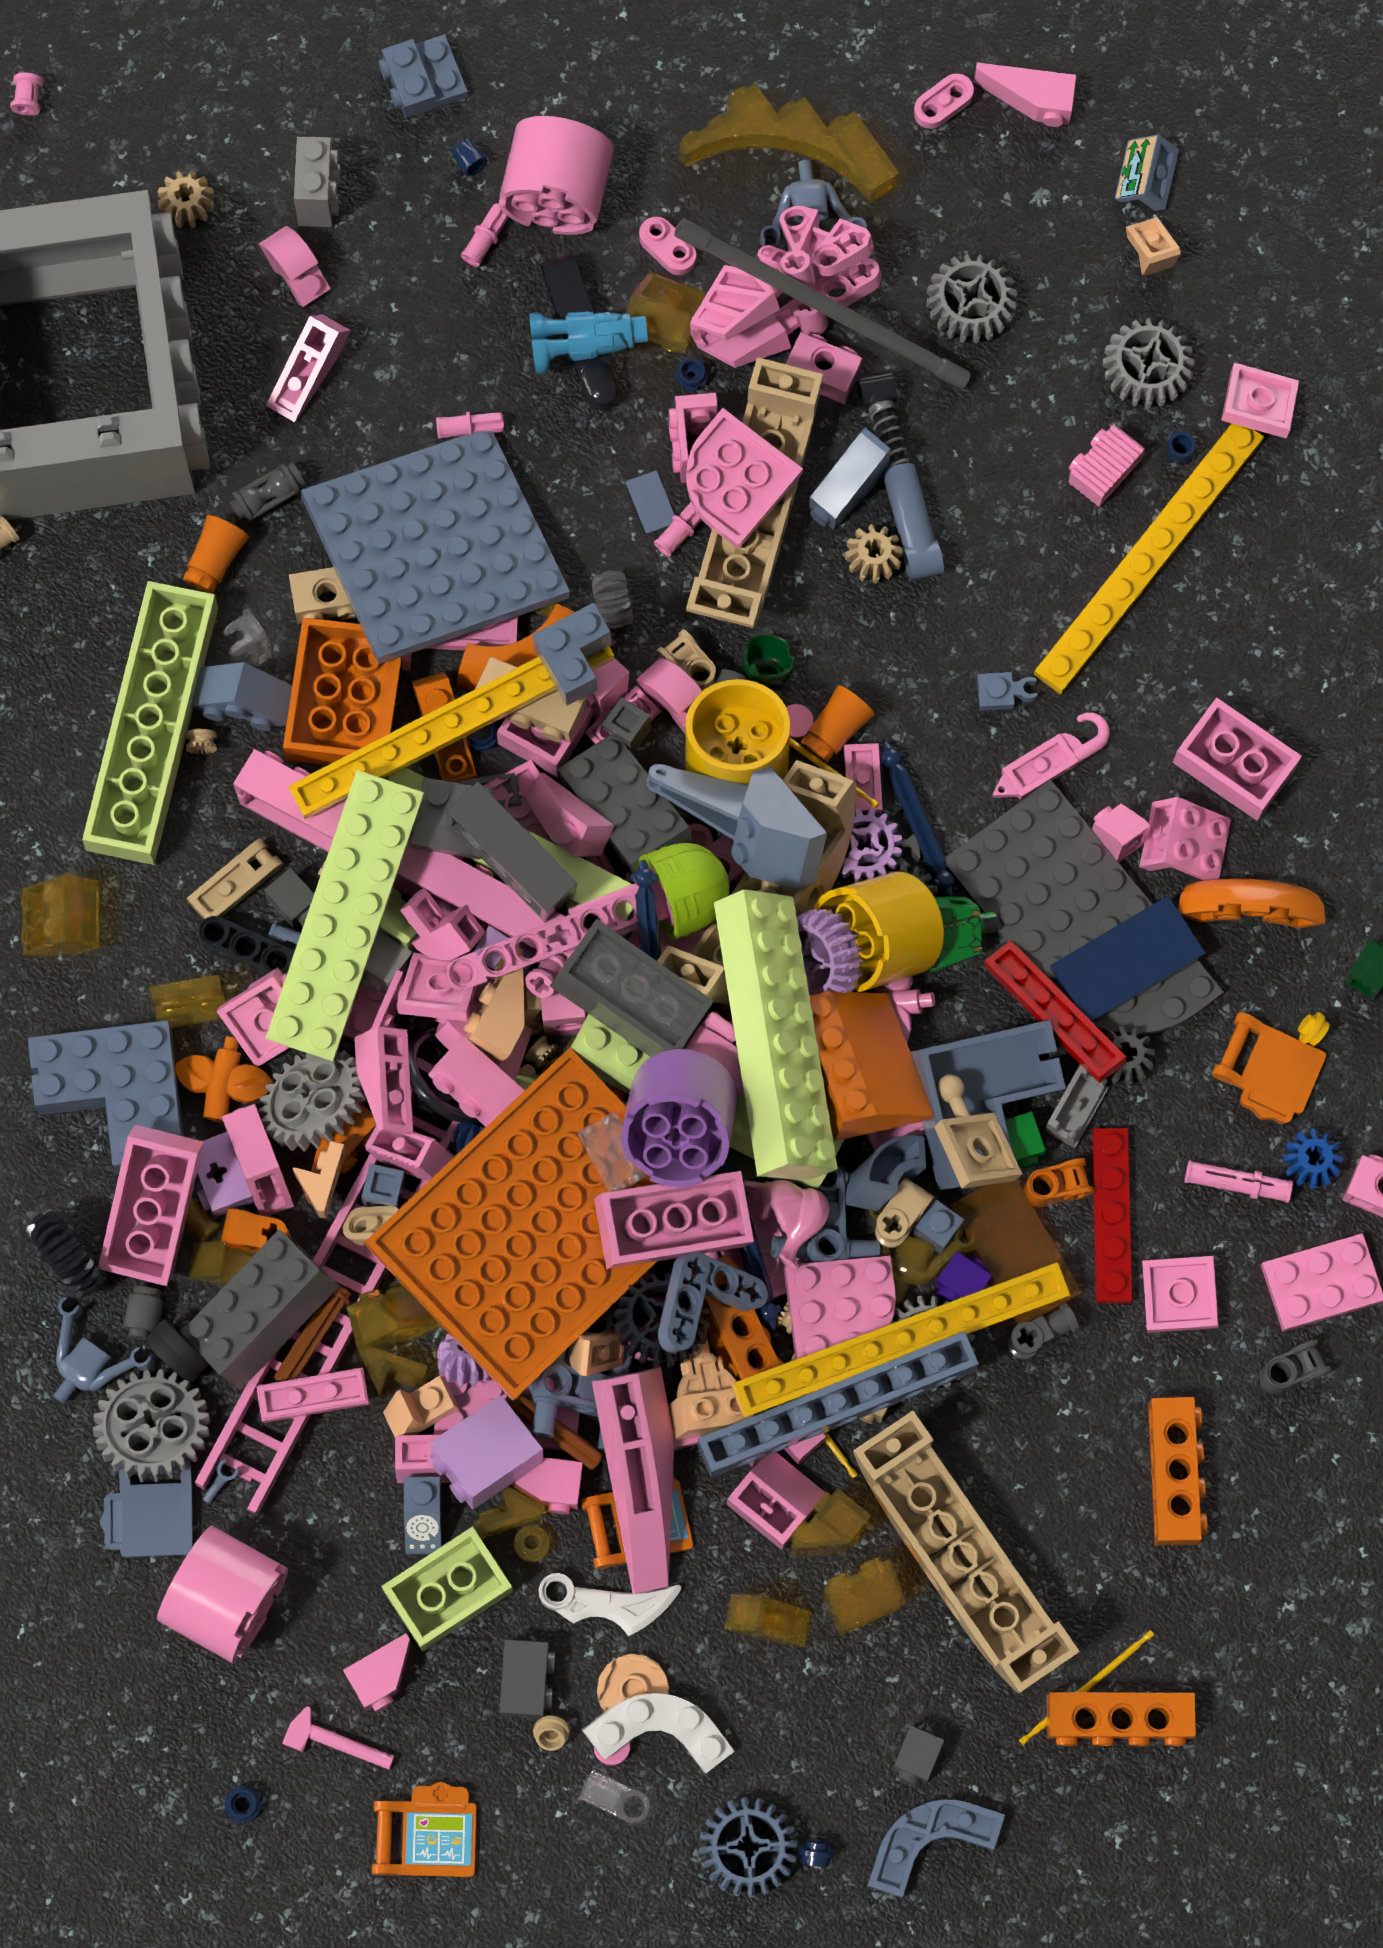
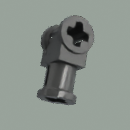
M1063 1302L1059 1305L1058 1310L1045 1317L1042 1315L1031 1322L1019 1323L1008 1339L1007 1346L1009 1352L1018 1359H1030L1039 1349L1051 1344L1059 1336L1069 1331L1073 1333L1079 1331L1077 1319L1071 1308ZM1021 1334L1024 1338H1032L1033 1341L1030 1346L1026 1343L1021 1345L1018 1343Z

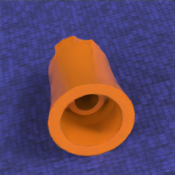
M207 515L194 553L187 564L188 570L183 577V581L199 591L213 594L217 583H221L235 556L249 539V535L221 518Z
M837 685L829 702L808 729V734L800 744L827 764L832 756L837 755L848 740L875 716V713L853 692L841 685Z

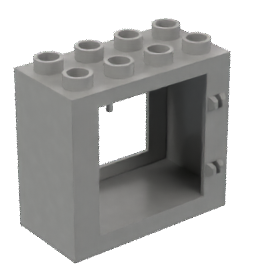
M148 190L0 210V306L136 287L152 409L0 430V446H12V449L8 447L0 448V516H3L6 520L195 494L192 470L209 468L204 428L201 426L198 405H201L198 379L189 343L192 342L187 304L186 301L184 302L181 284L183 270L178 240L175 238L171 212L153 214ZM117 429H119V434L116 433V432H107V433H101V435L99 436V433H98V432H103V431H110V430H117Z

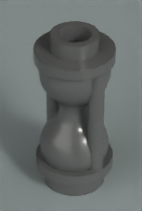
M293 462L286 466L282 463L274 470L240 490L234 491L232 493L234 500L229 503L239 520L245 517L248 522H251L254 518L299 494V489L306 486ZM267 482L263 487L257 488L258 486H260V485H262L263 483ZM273 497H276V498L273 499L272 501L266 503V501H267L268 499L273 498Z

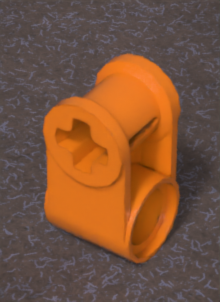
M1085 1158L1072 1159L1055 1166L1034 1171L1029 1176L1023 1189L1026 1201L1032 1206L1044 1207L1063 1201L1079 1200L1094 1194V1189L1089 1186L1084 1166L1087 1165ZM1035 1181L1045 1182L1049 1187L1050 1193L1047 1195L1037 1194L1033 1189L1032 1183Z
M228 1209L220 1245L234 1250L258 1252L268 1241L266 1235H272L274 1230L278 1231L280 1229L290 1238L291 1235L286 1225L277 1218L256 1215L238 1209Z

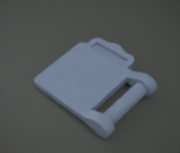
M184 1460L185 1472L177 1466L172 1468L173 1473H180L181 1483L131 1485V1477L129 1479L126 1478L124 1467L119 1470L120 1493L106 1495L104 1498V1512L100 1519V1525L105 1534L104 1543L106 1548L120 1550L121 1555L125 1558L188 1555L193 1547L192 1469L190 1460Z

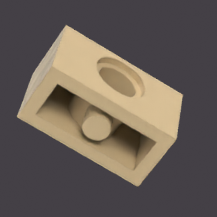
M334 567L289 574L297 624L302 623L303 617L320 620L337 617L339 620L356 618ZM324 592L336 594L335 599L330 602H322L319 600V597Z

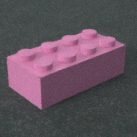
M134 1125L127 1137L98 1269L164 1286L168 1285L174 1274L204 1142Z
M741 1171L707 1176L702 1183L687 1187H670L655 1184L605 1192L594 1198L606 1269L673 1259L689 1253L700 1252L704 1254L741 1248L754 1242Z

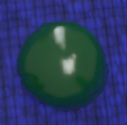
M758 635L749 639L744 649L743 668L751 681L766 687H777L790 679L794 670L795 657L791 656L789 643L786 640L775 635Z

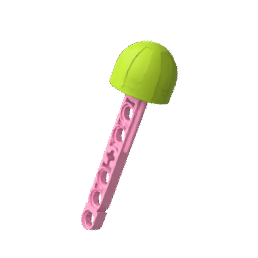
M678 843L640 856L639 864L640 860H646L648 867L654 874L659 876V880L657 882L654 881L652 888L657 895L659 926L670 940L675 941L691 933H696L716 920L714 902L729 896V880L723 864L711 851L693 843ZM635 883L568 909V916L485 947L478 955L475 951L457 958L446 968V981L455 990H468L487 982V978L496 979L576 948L587 933L583 927V919L587 914H595L603 924L620 936L638 930L635 895L639 886ZM619 902H628L633 907V917L629 921L620 920L616 916L615 907ZM555 927H558L560 931H567L568 937L564 939L565 945L562 946L560 941L552 942L546 945L550 952L545 953L544 942L537 933L542 932L543 939L556 933ZM522 939H530L536 944L537 952L533 958L527 959L520 955L518 945ZM489 952H499L503 956L505 963L500 971H492L487 967L485 959ZM458 964L467 965L472 972L471 980L466 984L458 983L453 977V969Z

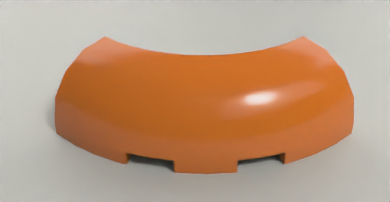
M556 604L549 618L539 629L528 637L512 644L480 646L467 643L458 672L457 686L475 690L490 657L517 668L539 657L533 647L532 635L575 612Z
M1214 879L1192 882L1184 888L1180 895L1178 906L1181 916L1199 923L1217 920L1241 919V914L1253 917L1262 916L1263 922L1287 925L1297 929L1325 924L1324 904L1316 893L1304 887L1268 880Z

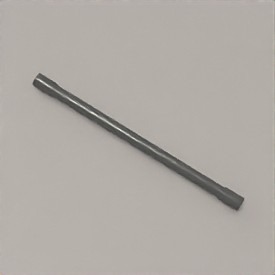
M683 218L677 225L674 236L722 259L933 372L936 377L959 389H963L968 383L971 372L929 352L713 236L710 231L686 218Z

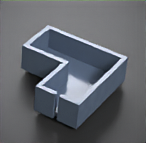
M168 1020L28 1038L30 1065L34 1073L32 1075L34 1105L39 1115L106 1107L112 1166L116 1174L120 1173L127 1137L135 1124L183 1136L173 1034Z
M1050 1020L910 1052L934 1113V1118L923 1121V1126L938 1190L960 1187L959 1181L934 1128L942 1119L956 1118L950 1103L944 1102L937 1095L936 1086L938 1081L945 1075L959 1077L964 1084L962 1098L970 1116L995 1113L1011 1148L1001 1104L1066 1089L1059 1058L1040 1061L1039 1059L1040 1054L1057 1051ZM974 1148L978 1154L983 1156L980 1149Z

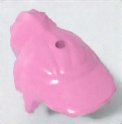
M786 1180L766 1181L764 1183L743 1181L744 1189L750 1195L762 1201V1214L760 1218L766 1219L768 1212L771 1214V1233H776L780 1224L781 1229L787 1235L785 1245L779 1254L780 1259L791 1270L798 1269L799 1264L796 1259V1253L799 1247L817 1234L828 1218L830 1207L827 1198L819 1190L813 1188L802 1189Z

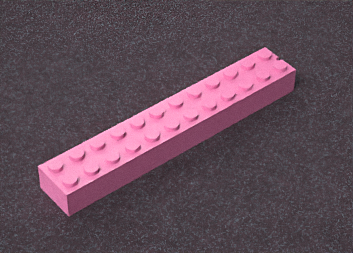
M254 749L233 783L240 805L329 852L347 799L304 819L288 786L310 775V773L299 767H295L292 770L283 765L284 761L270 751H265L263 754ZM411 834L397 874L396 883L393 888L412 897L416 892L426 888L445 915L465 905L484 931L491 926L508 938L565 917L556 912L544 923L506 883L504 884L494 879V874L490 870L478 864L472 867L463 862L464 858L462 856L411 848ZM555 927L556 933L543 939L542 932L537 933L544 942L545 953L550 952L546 945L552 942L560 941L562 946L565 945L564 939L568 937L567 931H560L558 927ZM522 939L519 945L536 955V944L530 939ZM575 948L560 953L559 955L562 956L565 959V961H567L573 953V951L575 950Z

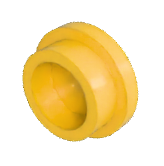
M1318 1012L1314 1016L1308 1014L1302 1020L1298 1027L1300 1032L1299 1041L1315 1046L1322 1040L1330 1026L1325 1021V1016L1322 1013Z

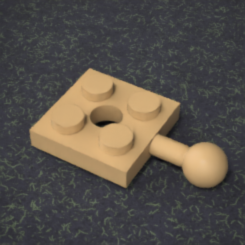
M955 1075L943 1076L936 1086L937 1095L944 1102L950 1103L956 1118L942 1119L934 1128L961 1188L1015 1181L1022 1175V1172L995 1113L970 1116L962 1098L964 1094L962 1080ZM974 1148L980 1149L983 1156L978 1154Z

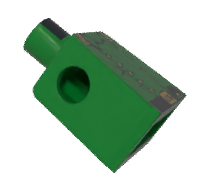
M934 897L942 916L944 938L941 953L929 970L934 971L980 954L982 951L981 934L998 930V921L994 911L980 913L979 906L966 897Z

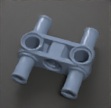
M837 1165L838 1169L827 1173L826 1177L831 1181L832 1187L820 1185L818 1188L827 1198L830 1209L824 1226L817 1234L799 1247L796 1258L803 1259V1262L815 1263L880 1257L879 1241L852 1240L846 1236L845 1195L848 1183L854 1172H847V1169L843 1168V1166ZM770 1177V1182L775 1180H786L797 1185L802 1189H808V1187L793 1179ZM774 1235L771 1244L772 1258H780L779 1254L785 1245L787 1237ZM818 1243L828 1244L833 1250V1255L823 1254L818 1247Z
M625 1345L623 1366L610 1369L608 1375L596 1373L589 1376L580 1375L572 1366H568L565 1362L566 1349L529 1385L533 1403L536 1404L531 1434L540 1438L554 1437L557 1408L598 1417L592 1381L629 1374L633 1356L629 1357L627 1354L629 1346ZM547 1376L551 1377L554 1381V1391L546 1383ZM600 1428L598 1446H596V1448L600 1450L602 1453H605Z

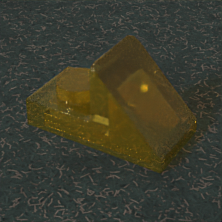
M224 1241L194 1243L189 1279L227 1284L258 1251L229 1247L227 1242Z
M360 1343L358 1349L360 1357L380 1400L383 1398L391 1374L396 1375L395 1381L410 1387H415L416 1382L425 1385L429 1374L427 1365Z
M506 1487L501 1490L507 1511L500 1512L499 1508H493L480 1513V1519L473 1522L477 1534L483 1539L547 1518V1514L542 1504Z

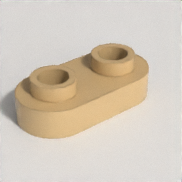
M394 1206L356 1208L347 1215L343 1223V1233L355 1244L364 1245L363 1243L399 1209Z

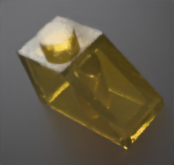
M731 1594L725 1629L747 1637L804 1647L811 1612L764 1596Z

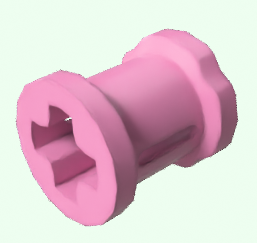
M32 73L15 74L13 78V83L16 85L15 99L11 101L10 108L13 112L20 115L33 116L39 114L38 93L39 88L43 87V79Z
M559 954L540 961L539 967L527 974L525 981L527 988L532 994L537 997L548 998L554 993L555 990L550 987V984L566 963L565 959Z

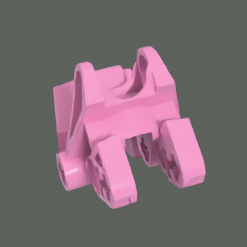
M793 206L786 209L780 215L779 221L788 244V252L766 245L758 251L760 261L846 307L875 291L880 286L882 275L879 265L874 260L868 258L873 252L874 245L871 234L866 228L840 218L829 233L819 228L821 218L818 210L804 206ZM794 215L804 217L803 222L797 226L786 224L787 220ZM724 265L692 318L690 330L699 349L736 368L756 361L757 357L765 358L790 349L791 345L788 335L797 328H799L800 332L807 335L822 334L828 327V320L826 315L796 299L779 308L777 297L783 292L734 266ZM844 288L846 290L840 297L829 296L833 289Z

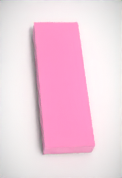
M363 1368L256 1386L263 1423L369 1405Z

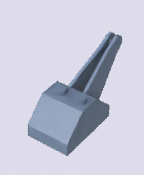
M656 764L650 767L646 783L647 788L733 839L731 855L749 877L797 890L815 884L827 832L770 766L754 771L749 785L680 770L663 764Z

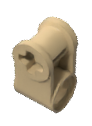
M682 629L678 633L679 637L665 648L660 647L656 650L658 658L661 657L673 662L691 678L697 672L707 673L709 675L708 679L704 681L694 680L702 691L715 684L716 669L714 663L700 649L697 642L686 630Z
M905 1177L898 1185L897 1193L890 1198L877 1219L875 1229L877 1241L887 1248L900 1246L928 1210L935 1197ZM893 1223L898 1225L897 1231L893 1230L890 1234L885 1232L886 1225L889 1227Z

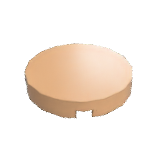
M637 1654L624 1655L607 1664L599 1677L597 1687L600 1707L604 1712L618 1702L634 1695L669 1693L666 1675L659 1664L647 1656Z

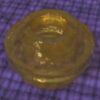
M530 1525L523 1527L516 1534L514 1549L521 1559L528 1562H536L544 1558L548 1553L550 1541L547 1533L542 1528ZM535 1537L539 1541L537 1548L528 1549L525 1546L526 1539Z

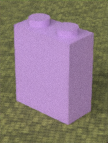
M502 1395L430 1442L431 1456L429 1460L431 1465L439 1475L446 1474L452 1482L450 1488L455 1497L461 1503L466 1501L472 1510L543 1463V1448Z

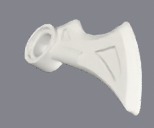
M553 1573L542 1580L538 1592L539 1599L546 1608L558 1612L573 1624L589 1617L607 1618L618 1624L629 1637L658 1618L681 1591V1586L675 1585L633 1594L632 1592H614L574 1587L572 1581L566 1575ZM552 1582H560L565 1585L567 1595L564 1600L560 1602L551 1601L546 1595L547 1586Z

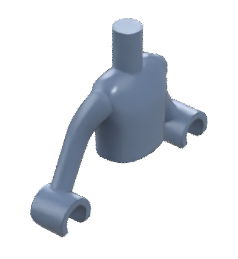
M802 160L798 163L800 181L793 182L785 187L772 225L765 226L761 231L760 244L762 247L765 246V238L773 236L777 241L776 245L779 246L780 215L790 208L791 202L792 206H804L818 210L821 218L820 221L829 218L828 198L830 206L839 218L866 229L867 224L860 217L852 218L840 202L831 183L820 179H813L811 161ZM794 215V221L803 222L804 217Z
M63 1297L59 1301L58 1309L63 1315V1321L57 1348L56 1365L59 1373L65 1380L53 1397L61 1403L65 1404L76 1388L95 1392L111 1379L131 1368L137 1367L141 1371H146L154 1366L155 1358L153 1355H150L144 1363H138V1359L144 1350L141 1347H137L132 1350L130 1358L104 1370L112 1358L83 1337L68 1355L73 1321L81 1317L83 1308L79 1304L72 1312L67 1313L66 1308L71 1303V1298Z

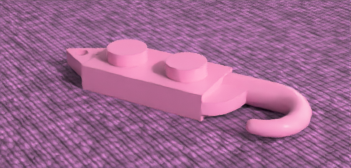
M1095 713L1079 715L1077 717L1078 722L1087 720L1097 725L1098 734L1096 737L1082 744L1071 734L1063 733L1056 735L1002 768L1001 773L1003 775L992 797H1018L1022 800L1048 781H1053L1076 767L1079 762L1101 750L1107 744L1110 731L1106 720ZM1003 789L1004 792L1000 793L998 790Z

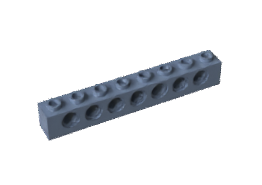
M963 1331L698 1438L697 1446L710 1477L714 1478L976 1372L979 1363L967 1335Z

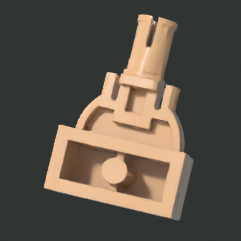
M708 1339L705 1344H697L699 1347L697 1355L688 1353L689 1360L684 1364H680L683 1377L678 1385L677 1399L668 1405L674 1440L706 1436L753 1417V1415L743 1417L731 1385L736 1380L724 1369L722 1357H716L713 1353H710Z

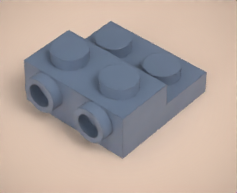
M445 34L417 44L411 39L382 49L383 59L378 61L384 80L390 78L393 88L389 89L393 104L395 108H402L405 118L468 97L467 89Z

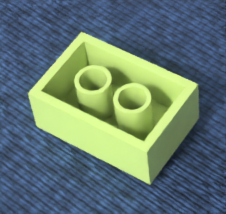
M473 1526L381 1586L422 1652L513 1593L511 1584Z

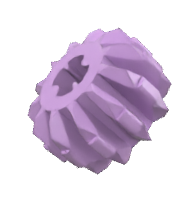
M447 1334L437 1351L439 1374L445 1375L447 1383L457 1381L460 1388L465 1383H470L473 1387H476L478 1381L488 1383L490 1376L450 1334Z

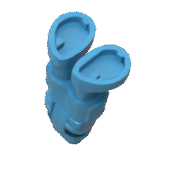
M585 311L570 312L566 315V320L546 318L539 312L529 314L536 374L546 373L549 370L550 361L557 356L570 354V359H573V361L593 359L598 357V355L624 350L627 348V343L629 348H634V343L648 342L645 316L630 317V313L622 315L610 312L593 314V312ZM568 334L569 336L568 339H547L549 336Z

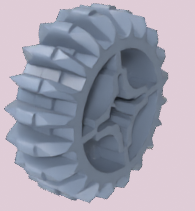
M747 1797L742 1798V1809L740 1810L736 1809L735 1803L732 1800L728 1801L727 1806L730 1813L726 1815L722 1809L717 1808L715 1814L720 1819V1822L717 1824L712 1819H707L705 1822L707 1827L714 1830L713 1833L702 1832L700 1834V1839L710 1842V1846L699 1848V1854L711 1855V1859L702 1862L703 1869L715 1866L716 1870L711 1873L709 1879L713 1882L720 1875L725 1879L720 1886L722 1891L728 1888L730 1882L735 1884L733 1895L739 1897L742 1886L748 1887L747 1894L749 1898L755 1896L754 1886L757 1885L760 1886L763 1895L768 1894L769 1888L766 1882L770 1880L777 1888L781 1886L782 1883L776 1876L777 1872L779 1871L784 1876H789L791 1870L782 1864L784 1861L789 1863H795L796 1856L786 1853V1849L797 1847V1841L785 1840V1836L794 1833L793 1826L782 1830L780 1825L785 1822L787 1816L781 1814L776 1820L771 1816L776 1809L774 1804L768 1807L766 1813L760 1811L763 1800L759 1798L755 1802L754 1809L748 1808L749 1801ZM752 1818L766 1823L774 1832L777 1840L758 1838L753 1831ZM741 1819L740 1837L732 1842L717 1844L723 1829L731 1822ZM745 1829H748V1835L751 1838L752 1844L767 1846L759 1847L758 1852L753 1851L754 1856L750 1858L751 1866H748V1859L745 1857L744 1851L729 1849L737 1848L738 1843L743 1844L742 1839L746 1837ZM778 1851L775 1864L766 1873L756 1877V1858L764 1853ZM719 1855L738 1857L743 1863L745 1877L731 1873L722 1864Z

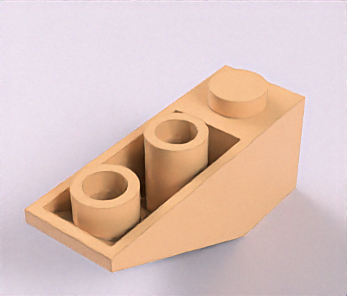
M518 947V951L523 957V949ZM503 956L499 959L494 971H500L504 967ZM523 968L496 978L493 984L490 982L487 984L479 998V1001L483 1004L478 1014L473 1012L463 1029L467 1032L466 1038L498 1065L510 1056L524 1029Z

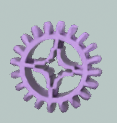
M812 909L797 915L809 995L828 991H837L838 993L852 992L854 988L858 987V978L863 976L859 969V966L864 963L859 957V951L862 948L858 947L855 941L858 934H851L850 923H844L842 915L833 914L831 909Z

